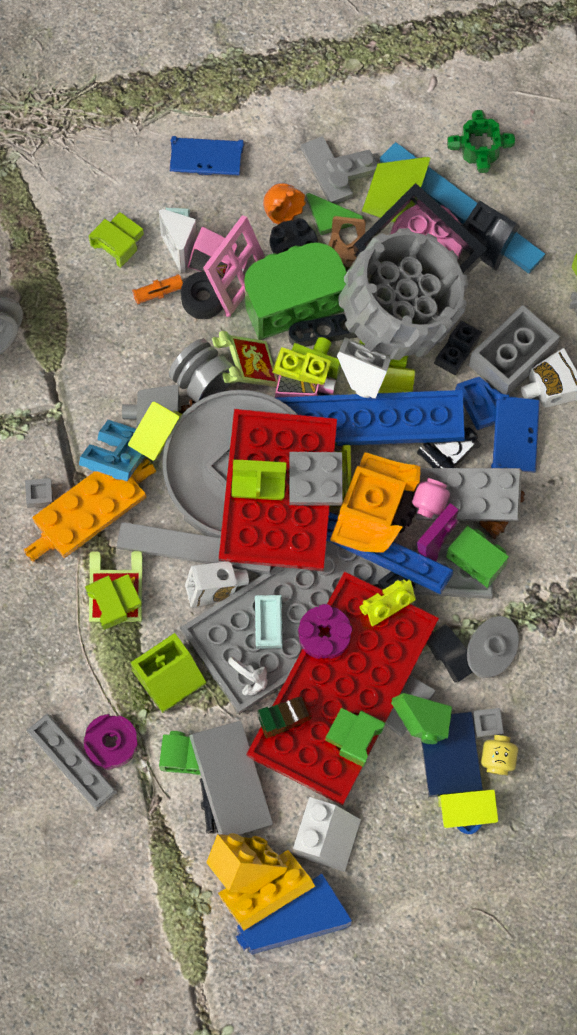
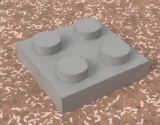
M290 452L289 505H342V452Z

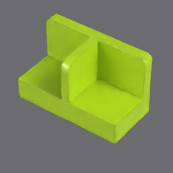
M233 460L232 497L283 500L286 462Z

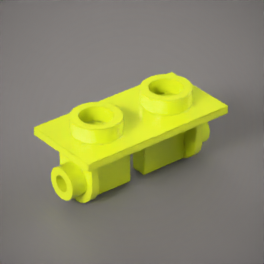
M397 580L394 584L382 590L383 596L377 593L363 601L360 609L364 615L368 614L372 627L416 600L410 580L407 582L405 580Z

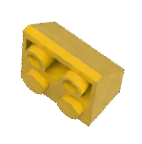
M230 833L229 835L217 834L206 862L229 892L247 894L255 893L287 870V866L281 861L279 855L270 848L264 838L259 836H253L252 838L242 837L235 833Z

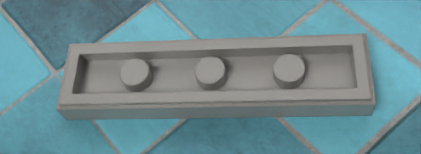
M48 713L27 730V733L96 811L117 794L112 785Z

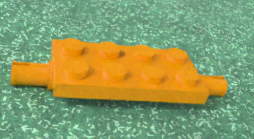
M145 459L138 465L128 481L118 480L107 474L94 471L32 517L33 522L42 533L39 539L23 549L26 556L30 557V561L34 563L36 559L47 551L55 549L63 558H66L146 498V494L139 487V483L156 472L152 464L149 465L150 461Z

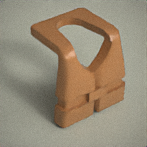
M335 216L332 220V234L328 246L332 247L339 254L345 269L349 270L357 258L354 256V244L365 234L366 221ZM346 223L353 224L357 231V238L348 245L343 243L339 236L341 226Z

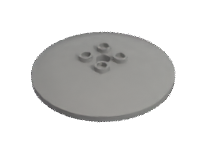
M230 390L201 399L181 415L165 443L163 476L173 503L192 524L221 537L234 409L297 415L295 411L280 400L260 392Z

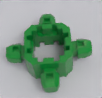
M483 110L473 111L471 120H468L463 125L461 136L457 134L447 137V148L450 150L462 148L463 159L469 164H476L479 173L489 172L491 163H494L499 158L501 147L511 148L515 146V135L508 132L500 134L499 123L493 119H486ZM471 134H475V137L487 134V137H491L493 142L491 149H487V146L475 149V146H471L469 141Z

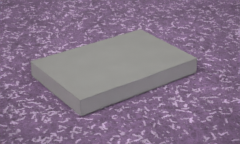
M416 543L415 552L419 553L418 546ZM443 544L437 559L438 563L453 569V576L441 595L414 582V594L492 599L493 582L486 588L446 557L450 547L449 544Z

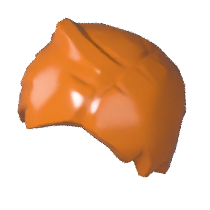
M287 183L273 185L267 191L263 200L267 216L276 224L293 220L294 216L302 214L303 206L306 205L305 194Z

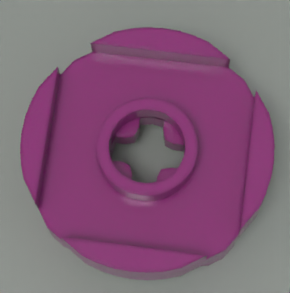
M322 604L307 611L301 618L298 628L301 647L307 654L318 659L320 657L331 659L341 655L349 645L352 632L347 616L339 609L328 604ZM319 628H330L329 633L331 637H319Z
M110 714L95 718L88 725L85 732L84 748L86 754L94 764L106 770H112L127 764L133 758L138 748L137 733L134 726L128 719L122 716H110ZM108 735L111 738L116 736L118 738L116 746L106 747L104 745L106 743L105 737Z

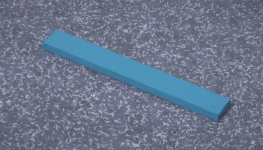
M395 142L380 157V162H393L417 157ZM428 166L421 188L439 205L449 209L458 221L464 224L477 205V202ZM516 232L504 256L530 274L544 259L545 253Z

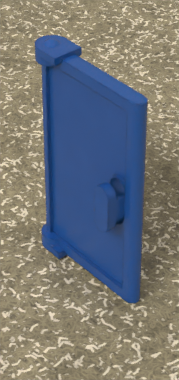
M171 137L170 172L198 173L199 175H240L241 153H243L244 140L231 141Z
M496 394L493 463L491 468H520L522 472L535 473L540 400Z

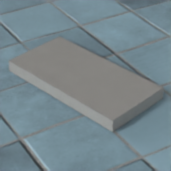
M241 720L189 735L218 833L222 835H229L230 833L241 835L273 825L254 761L246 756L249 744Z

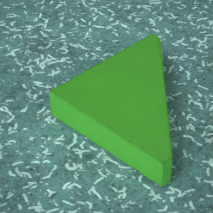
M311 193L306 194V200L320 235L332 232V220L335 216L363 219L360 214ZM346 223L341 226V229L354 225Z

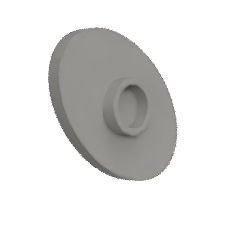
M503 616L490 618L483 622L473 633L467 648V661L475 675L482 678L494 677L503 672L513 661L518 649L519 636L515 624L510 619Z

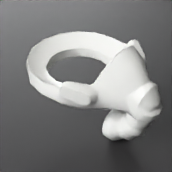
M233 657L229 658L228 663L235 670L255 683L253 687L247 684L242 690L243 695H255L266 688L268 679L265 667L254 670L251 665L246 666Z

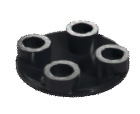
M301 218L284 221L273 227L269 239L270 248L276 254L288 251L293 246L318 243L315 231L308 225L306 220Z

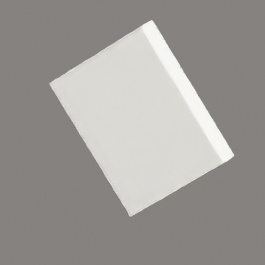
M161 209L159 210L161 236L180 273H185L197 239L196 219Z

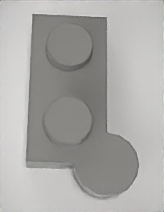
M370 149L328 159L326 166L331 173L328 180L329 184L335 189H343L348 181L374 175L377 161Z

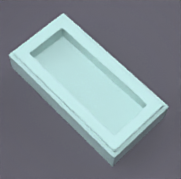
M281 595L255 596L256 649L282 648Z

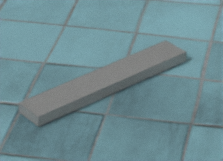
M125 522L121 523L117 549L132 552L140 551L144 554L204 564L223 562L219 561L221 538ZM231 562L234 569H246V571L270 574L272 567Z

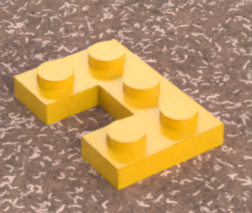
M289 850L279 855L281 861L287 866L286 872L255 893L229 892L226 888L218 892L222 902L243 931L315 887L310 876Z

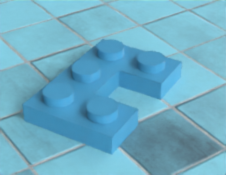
M107 420L99 431L98 440L110 446H117L116 450L112 452L89 444L80 456L79 465L91 471L107 474L118 480L128 481L145 457V455L128 445L136 429Z

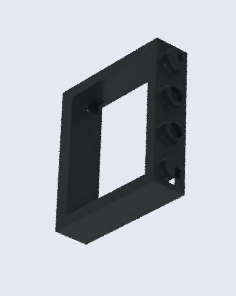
M416 183L354 244V256L357 257L360 252L366 249V246L373 237L378 235L413 201L470 254L460 265L463 275H467L487 253V248Z

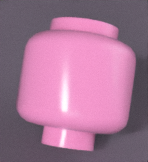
M430 478L427 481L420 482L412 500L413 505L419 508L417 513L431 519L433 514L440 515L445 510L450 498V492L446 489L447 485Z

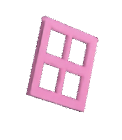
M243 215L203 267L227 317L233 314L245 297L243 265L251 254L256 262L265 258L248 218ZM243 233L247 246L239 257L236 258L232 245ZM227 254L232 266L221 280L216 267ZM237 275L242 287L231 300L226 288Z

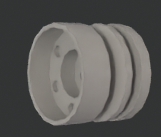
M203 338L191 343L178 355L171 365L169 377L180 388L187 389V394L197 403L203 398L224 392L228 388L230 383L224 382L222 373H229V368L233 365L224 356H218V351L213 346L211 347V344Z

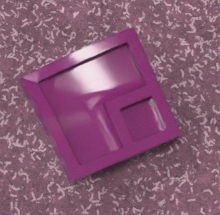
M450 503L417 542L419 554L437 562L444 542L458 523V508Z

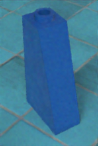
M320 874L312 879L315 887L244 931L238 925L237 931L239 934L235 937L243 950L249 949L253 955L346 929L351 926L352 920L323 874Z

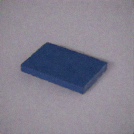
M472 712L451 714L448 738L438 741L437 744L421 742L428 798L447 794L483 791Z

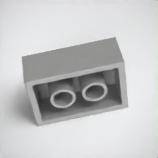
M522 305L471 353L469 366L501 394L509 395L529 376L534 366L547 359L556 351L560 336Z

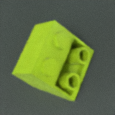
M175 633L131 662L132 672L162 713L206 684L191 654Z

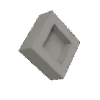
M51 478L25 480L27 508L44 507L53 502Z
M500 708L473 711L476 739L494 738V735H504Z

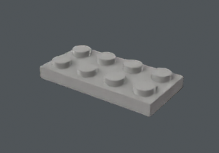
M420 468V482L427 481L430 478L447 485L446 489L450 492L447 506L451 503L459 509L457 514L458 521H520L522 470L520 468ZM416 507L417 520L435 521L440 516L433 514L432 519L417 513L419 508Z

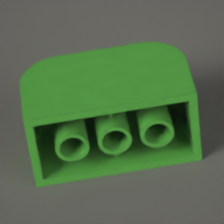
M323 243L293 246L288 251L270 254L264 259L253 263L248 268L244 279L245 308L258 340L288 331L290 326L296 322L333 316L344 312V309L339 306V295L346 285L344 276L347 272L339 254L332 247Z

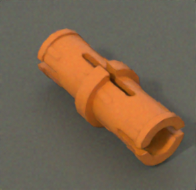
M177 274L158 281V279L153 280L152 284L133 289L132 292L138 305L157 297L162 299L164 295L180 290L183 282L181 276Z

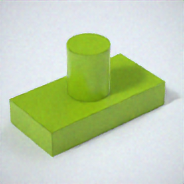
M319 337L313 350L294 343L291 351L306 355L309 352L330 360L331 363L327 376L334 379L338 378L341 364L339 359L327 355L332 345L328 339Z

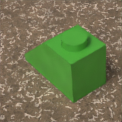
M406 693L392 698L391 704L411 736L421 738V742L426 744H437L438 741L448 738L452 706Z

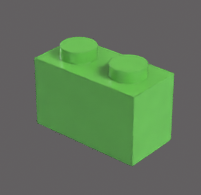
M468 525L450 545L446 556L486 588L491 585L506 567L509 559L506 551L501 546L493 545L486 540L485 535L481 531L472 529Z

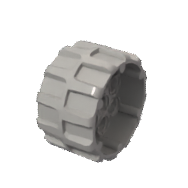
M400 228L394 234L385 235L381 233L373 237L366 249L359 253L344 276L346 285L339 295V306L344 309L347 319L345 325L349 332L355 333L365 343L364 347L369 351L373 352L376 350L390 355V359L400 360L403 356L413 354L417 357L427 355L438 342H441L465 312L467 301L463 300L464 291L469 284L467 275L462 274L457 262L458 256L453 250L449 251L437 241V237L429 233L427 235L414 233L409 228ZM368 273L372 276L370 278V284L368 283L367 278Z

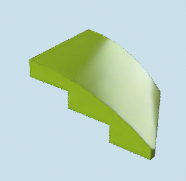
M421 157L377 163L362 212L381 218L415 183L421 187L431 158ZM411 201L391 222H395L398 216L415 206V203Z

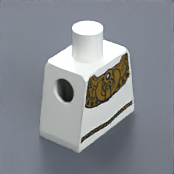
M563 348L534 366L529 374L530 384L521 387V393L525 399L538 397L546 408L576 401L577 370Z
M229 561L191 566L185 583L191 608H196L223 601L234 594L236 587L248 585L249 578L246 569L233 571L232 563Z

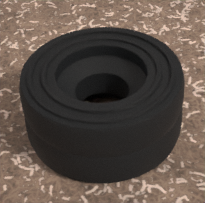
M206 272L194 273L182 284L181 302L184 310L190 316L197 319H210L218 315L223 309ZM200 291H207L210 297L207 300H199L196 295Z

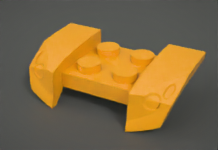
M364 452L342 503L338 521L330 541L363 552L386 551L402 528V526H391L404 490L414 492L416 485L420 482V466L400 463Z

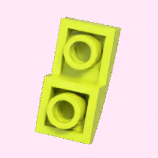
M281 347L272 373L298 381L323 385L331 361L309 352L306 355H302Z

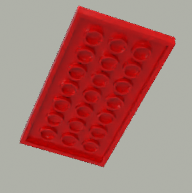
M345 571L327 604L342 611L350 621L352 632L347 649L338 657L331 659L314 658L302 649L272 705L275 706L293 698L304 696L312 718L299 726L266 739L261 727L246 756L342 806L363 767L340 756L341 748L325 740L341 708L356 716L359 715L360 711H363L386 723L394 708L391 704L392 698L401 694L439 619L409 604L372 627L368 614L364 615L360 606L364 600L371 598L377 593L383 596V591ZM319 628V637H331L329 633L330 628ZM379 735L374 736L366 750L368 756Z

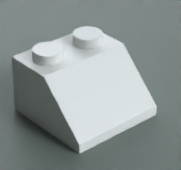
M344 338L337 357L351 389L364 398H376L391 360L390 356L376 350L371 352L364 345Z
M309 797L293 847V856L345 872L361 819L334 804Z

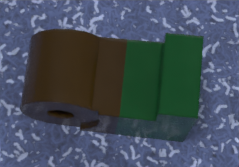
M304 696L293 698L285 703L269 708L267 706L259 709L257 713L266 739L299 726L312 718Z

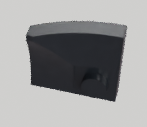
M480 200L463 224V227L487 248L486 256L481 261L497 271L508 245L520 226Z

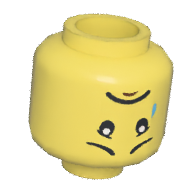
M494 735V740L484 742L481 764L487 768V773L508 776V772L514 771L516 768L518 747L510 743V737Z

